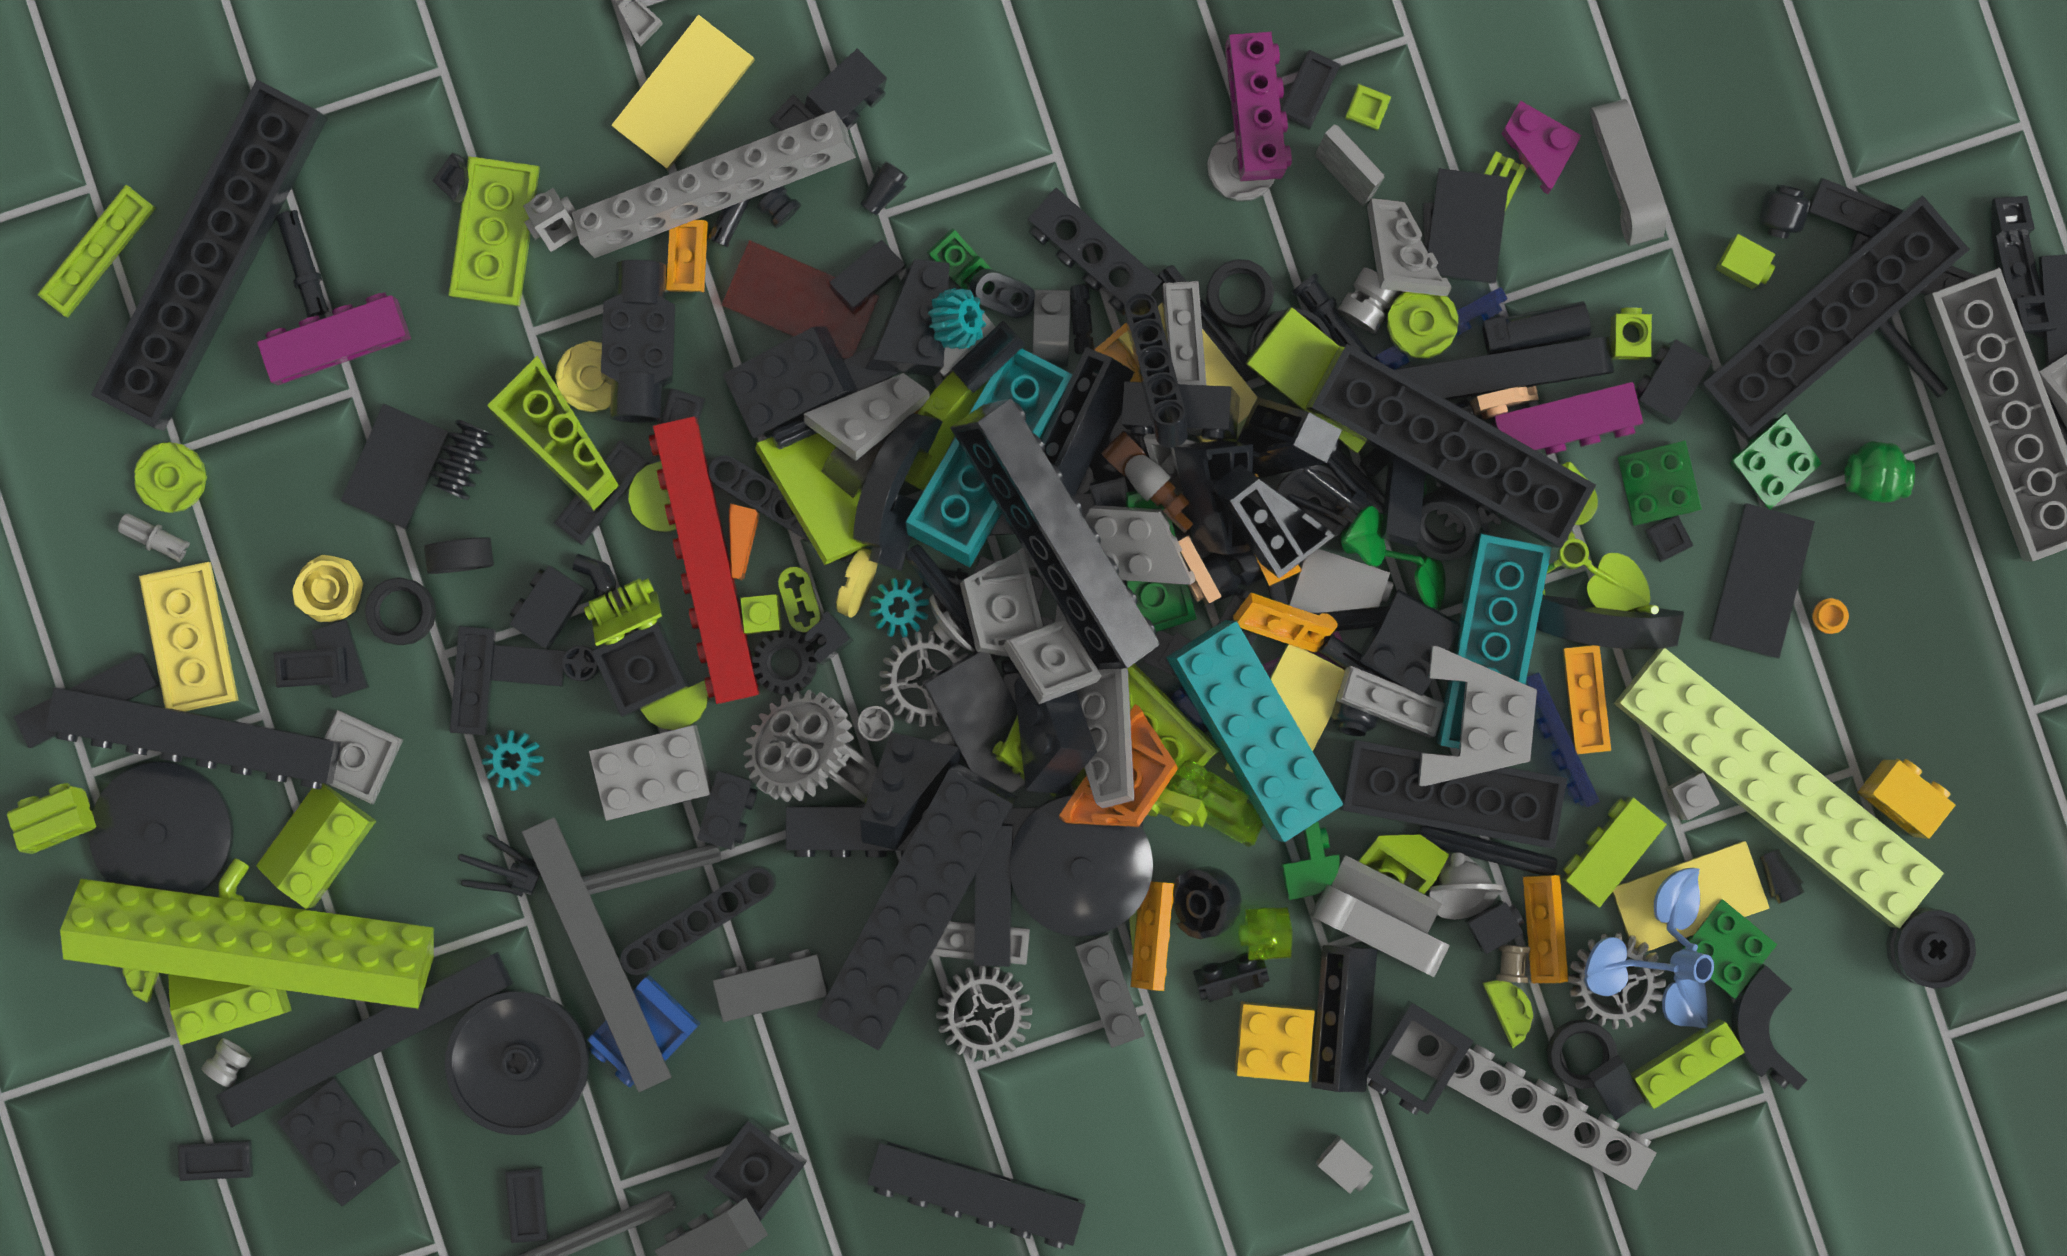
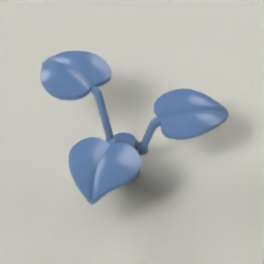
M1686 868L1671 874L1661 883L1654 899L1655 918L1660 922L1667 923V931L1686 948L1675 952L1671 957L1670 964L1632 959L1626 960L1627 948L1623 941L1615 937L1603 938L1593 947L1585 967L1584 982L1591 992L1602 996H1611L1620 992L1628 982L1626 967L1629 966L1672 971L1675 973V982L1669 984L1663 994L1662 1008L1665 1018L1670 1023L1678 1026L1707 1028L1705 982L1713 974L1714 962L1711 956L1696 952L1698 946L1690 943L1676 930L1688 928L1698 915L1700 906L1698 875L1700 869Z

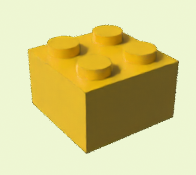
M1899 759L1882 760L1857 792L1909 835L1917 838L1930 839L1956 806L1948 799L1951 795L1948 790L1935 781L1930 784L1921 778L1922 770L1907 759H1904V761Z
M1241 1001L1235 1064L1236 1075L1309 1082L1315 1011L1310 1007Z

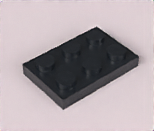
M337 1077L278 1121V1124L341 1206H344L401 1162Z

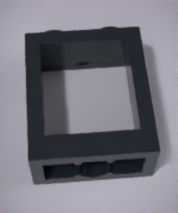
M1408 1000L1364 1072L1371 1079L1368 1086L1384 1096L1391 1091L1401 1098L1398 1104L1415 1115L1420 1110L1429 1114L1472 1045L1473 1040ZM1412 1020L1455 1046L1454 1051L1423 1100L1380 1074V1071Z

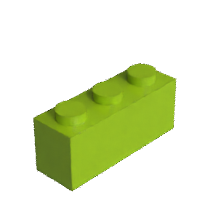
M1627 797L1625 801L1620 798L1607 813L1611 818L1603 828L1597 826L1587 837L1585 843L1589 846L1581 856L1574 854L1563 868L1566 874L1561 880L1595 907L1600 908L1667 825L1634 797Z
M1717 1019L1707 1025V1028H1702L1630 1074L1645 1103L1652 1109H1655L1745 1052L1728 1024L1723 1020Z

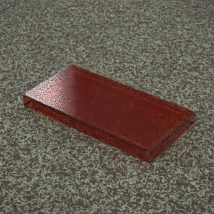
M749 240L721 305L793 337L811 327L827 326L841 357L847 359L855 355L880 297L874 294L852 312L829 288V282L835 278L834 276Z

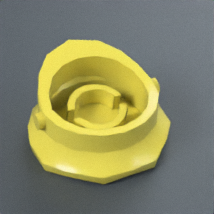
M320 555L309 561L301 569L292 589L294 605L318 622L343 620L356 611L364 583L351 561L335 556Z

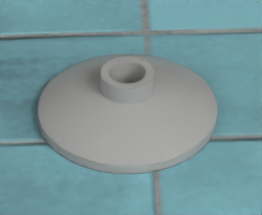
M931 595V608L938 622L933 626V629L939 638L945 643L952 639L963 648L975 652V643L936 595Z

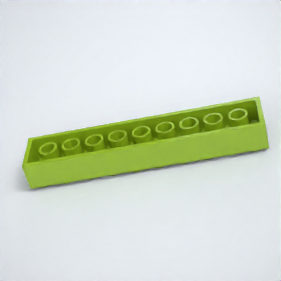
M80 879L60 929L64 960L419 1009L434 958L433 927Z

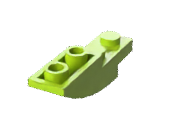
M953 371L933 391L917 414L940 419L943 423L929 452H917L905 478L906 482L921 490H925L955 436L950 427L969 415L989 379L973 393Z

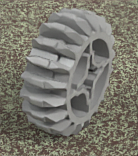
M934 631L929 632L928 642H923L921 632H916L915 639L917 643L911 645L910 640L906 636L903 637L901 640L906 649L901 652L898 647L893 645L890 649L898 656L896 660L893 661L887 657L883 659V663L892 666L891 672L880 671L879 674L880 677L890 678V684L881 685L880 690L882 692L892 690L894 694L885 699V703L890 705L897 700L900 705L894 710V714L899 716L904 709L908 710L909 713L905 720L907 723L913 721L915 714L920 715L919 726L921 727L926 726L927 716H932L934 726L940 725L939 713L927 690L923 689L924 685L919 686L918 683L909 684L910 681L918 680L919 677L923 676L924 660L926 668L932 669L930 674L934 671L936 674L942 671L931 666L927 649L942 652L950 658L953 664L969 655L965 653L958 658L955 653L961 646L957 643L951 649L947 648V643L942 640L940 644L935 643L936 633ZM916 652L918 658L917 672L913 676L898 680L902 663L908 656ZM910 688L921 689L925 695L928 709H921L910 704L903 697L900 690Z
M1617 932L1615 938L1622 941V934ZM1607 934L1601 935V939L1608 937ZM1630 935L1627 944H1625L1628 957L1634 960L1656 962L1658 960L1656 952L1650 953L1647 956L1644 955L1649 948L1648 943L1643 942L1638 948H1635L1636 936ZM1593 939L1588 941L1589 949L1592 951L1596 945ZM1584 949L1578 950L1577 955L1584 962H1571V968L1579 973L1570 974L1568 981L1578 985L1570 989V996H1583L1576 1002V1008L1579 1010L1589 1006L1585 1014L1586 1019H1592L1597 1013L1599 1014L1598 1024L1602 1027L1605 1025L1606 1019L1609 1018L1612 1019L1613 1029H1618L1619 1019H1625L1627 1028L1633 1027L1632 1016L1635 1015L1643 1023L1646 1021L1643 1009L1650 1013L1656 1012V1006L1650 999L1655 1001L1663 1000V994L1654 988L1666 986L1665 979L1655 977L1664 973V970L1627 968L1628 982L1621 990L1622 996L1619 992L1611 995L1615 998L1619 1007H1612L1599 1002L1591 994L1593 992L1586 987L1584 972L1590 953ZM1647 979L1643 994L1635 1002L1629 1004L1628 990L1632 986L1638 985L1640 980Z
M979 966L980 976L974 977L973 970L968 967L965 969L968 980L963 981L958 974H955L953 980L958 987L954 989L947 984L944 986L943 990L951 995L950 1000L944 997L938 999V1004L948 1007L947 1011L936 1013V1018L948 1019V1023L939 1026L940 1033L952 1031L953 1034L945 1041L947 1045L953 1044L956 1040L961 1042L956 1049L957 1054L961 1055L965 1047L971 1048L969 1053L970 1060H975L977 1050L983 1051L982 1058L984 1062L989 1061L990 1050H995L996 1057L1002 1059V1046L1005 1045L1011 1053L1016 1050L1015 1045L1010 1041L1013 1037L1020 1042H1024L1025 1036L1017 1031L1018 1028L1030 1029L1031 1027L1030 1022L1021 1020V1016L1032 1015V1008H1021V1003L1029 1001L1030 996L1029 994L1017 996L1016 992L1021 990L1023 984L1019 981L1011 987L1008 984L1013 977L1011 972H1008L1004 979L1001 980L997 978L1000 972L999 967L995 966L993 968L992 976H986V966ZM979 984L996 986L1003 990L1009 998L996 1002L989 1001L983 994ZM969 988L974 1006L971 1011L955 1018L956 1002L960 995ZM977 996L980 997L986 1009L1002 1007L995 1010V1015H990L992 1020L989 1024L992 1030H989L987 1022H984L983 1018L976 1019L975 1017L967 1020L974 1017V1011H979L977 1008L979 1006ZM1014 1008L1013 1023L1008 1032L999 1038L995 1020L1002 1013ZM970 1025L980 1026L983 1028L989 1042L972 1040L960 1028Z

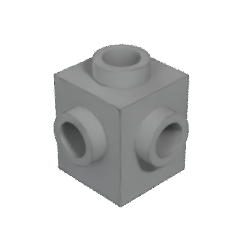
M554 188L536 195L529 203L523 206L530 218L524 222L535 240L541 237L550 252L578 236L572 212L576 210L569 198L566 196L560 199Z

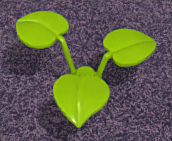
M1566 462L1562 465L1587 479L1577 470L1573 463ZM1595 489L1575 525L1587 523L1596 513L1598 498ZM1572 531L1563 547L1558 549V559L1548 565L1547 574L1561 565L1567 569H1576L1584 565L1591 573L1595 574L1587 583V594L1591 603L1596 608L1628 611L1650 603V590L1646 578L1632 559L1623 554L1608 553L1601 558L1598 568H1596L1591 560L1588 559L1589 549L1582 540L1575 539V534Z

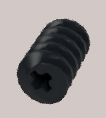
M458 419L455 421V424L462 432H450L449 437L456 445L443 446V450L450 458L437 459V463L444 470L443 472H431V476L438 482L431 485L463 500H469L470 496L463 490V487H475L476 483L469 477V474L482 473V470L475 462H486L488 460V457L481 449H493L494 444L487 438L488 435L493 434Z

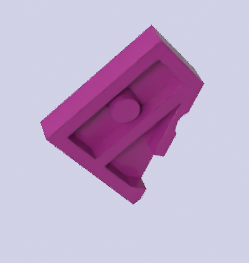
M1522 101L1518 103L1501 133L1510 147L1518 152L1519 159L1526 169L1531 168L1542 183L1540 188L1546 194H1549L1582 136Z

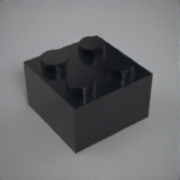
M656 622L649 628L637 630L624 636V638L614 644L605 645L592 651L621 717H627L690 687L662 624Z
M751 1116L704 1178L735 1203L747 1198L761 1222L804 1167L807 1160Z

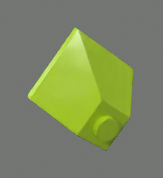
M1383 835L1376 838L1358 862L1425 894L1436 881L1449 854L1422 835Z

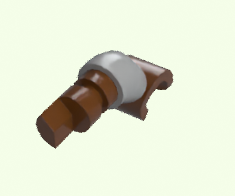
M1122 431L1101 454L1121 474L1128 478L1135 490L1146 501L1151 499L1156 506L1161 504L1165 508L1163 513L1185 533L1193 523L1181 511L1190 501L1182 493L1178 496L1174 492L1176 487L1169 481L1171 476L1161 466L1148 458L1138 444L1125 431Z

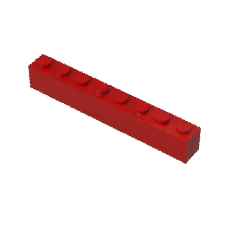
M694 416L654 425L655 434L649 435V441L653 456L660 455L663 469L657 470V476L661 491L668 490L670 503L665 504V511L669 525L675 524L678 538L673 539V546L677 560L683 559L686 573L681 574V581L685 595L691 593L694 607L688 610L693 629L699 628L702 642L696 643L700 662L701 664L707 663L710 677L704 678L708 697H715L716 704L759 695V686L753 671L754 666L747 634L744 633L743 616L735 581L732 578L731 564L713 485L709 476V468L698 420Z

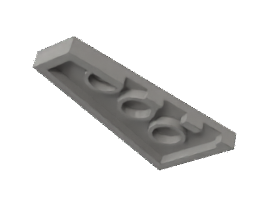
M1127 668L1098 670L1102 676L1097 683L1076 690L1097 753L1085 766L1095 803L1101 808L1134 801Z

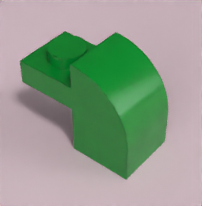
M1318 821L1303 830L1308 859L1281 863L1286 895L1289 900L1319 894L1325 890L1327 884L1331 885L1337 876L1340 865L1339 854H1324V849L1330 848L1326 827L1319 828Z

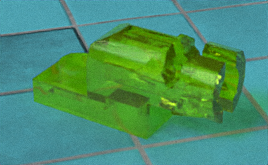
M1190 759L1184 761L1175 773L1182 777V779L1178 783H1170V790L1202 800L1208 815L1205 823L1247 847L1255 845L1263 822L1254 807L1247 803L1249 795L1227 783L1218 775L1206 771V768Z

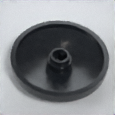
M154 762L131 768L116 777L104 789L92 811L96 827L89 831L90 849L96 866L109 883L197 895L218 878L231 854L234 826L226 799L209 778L185 765L170 762Z
M1074 793L1066 794L1043 803L1022 823L1014 838L1011 849L1010 877L1019 902L1026 912L1038 923L1064 935L1094 936L1120 926L1140 907L1147 895L1152 879V852L1149 840L1141 824L1139 827L1063 822L1059 814Z
M529 991L499 993L473 1006L455 1026L445 1054L447 1083L458 1106L480 1126L507 1135L536 1133L557 1123L571 1111L580 1099L589 1074L590 1059L588 1045L576 1019L555 1000Z

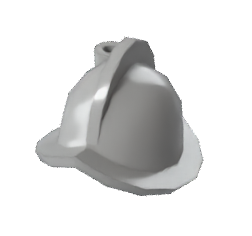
M1453 853L1448 857L1439 874L1438 886L1429 888L1428 897L1442 903L1437 914L1440 917L1453 920L1463 919L1481 913L1493 904L1499 893L1504 891V886L1492 884L1487 872L1468 856H1465L1463 853Z

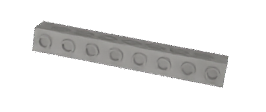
M834 110L574 211L572 216L580 244L594 258H597L856 158L847 127Z
M1412 1020L1393 1050L1392 1055L1436 1079L1454 1051L1455 1046ZM1426 1035L1433 1036L1436 1040L1435 1049L1429 1054H1421L1418 1050L1419 1040ZM1476 1044L1474 1049L1469 1048L1465 1054L1467 1057L1466 1067L1461 1071L1454 1072L1447 1084L1449 1087L1632 1189L1637 1190L1657 1154L1648 1147L1651 1143L1650 1140L1634 1131L1631 1132L1630 1136L1623 1134L1617 1130L1620 1123L1602 1113L1596 1119L1586 1113L1589 1106L1569 1096L1567 1102L1555 1096L1557 1088L1541 1079H1538L1536 1084L1523 1078L1526 1071L1507 1061L1503 1067L1492 1061L1495 1054ZM1488 1070L1496 1071L1498 1075L1497 1084L1490 1089L1483 1088L1480 1083L1482 1074ZM1518 1088H1527L1529 1100L1522 1106H1515L1512 1103L1513 1092ZM1550 1105H1557L1560 1109L1559 1119L1551 1124L1545 1123L1543 1119L1544 1110ZM1584 1122L1589 1123L1591 1126L1589 1138L1584 1141L1576 1140L1574 1131L1577 1125ZM1613 1140H1620L1623 1146L1621 1154L1616 1158H1608L1606 1146Z

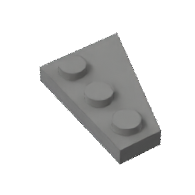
M1371 198L1367 211L1379 288L1448 296L1452 287L1447 278L1440 276L1436 268L1438 261L1434 254L1428 253L1421 241L1423 234L1406 203Z
M902 373L804 413V423L856 461L897 428L907 417L919 410L929 399V391Z

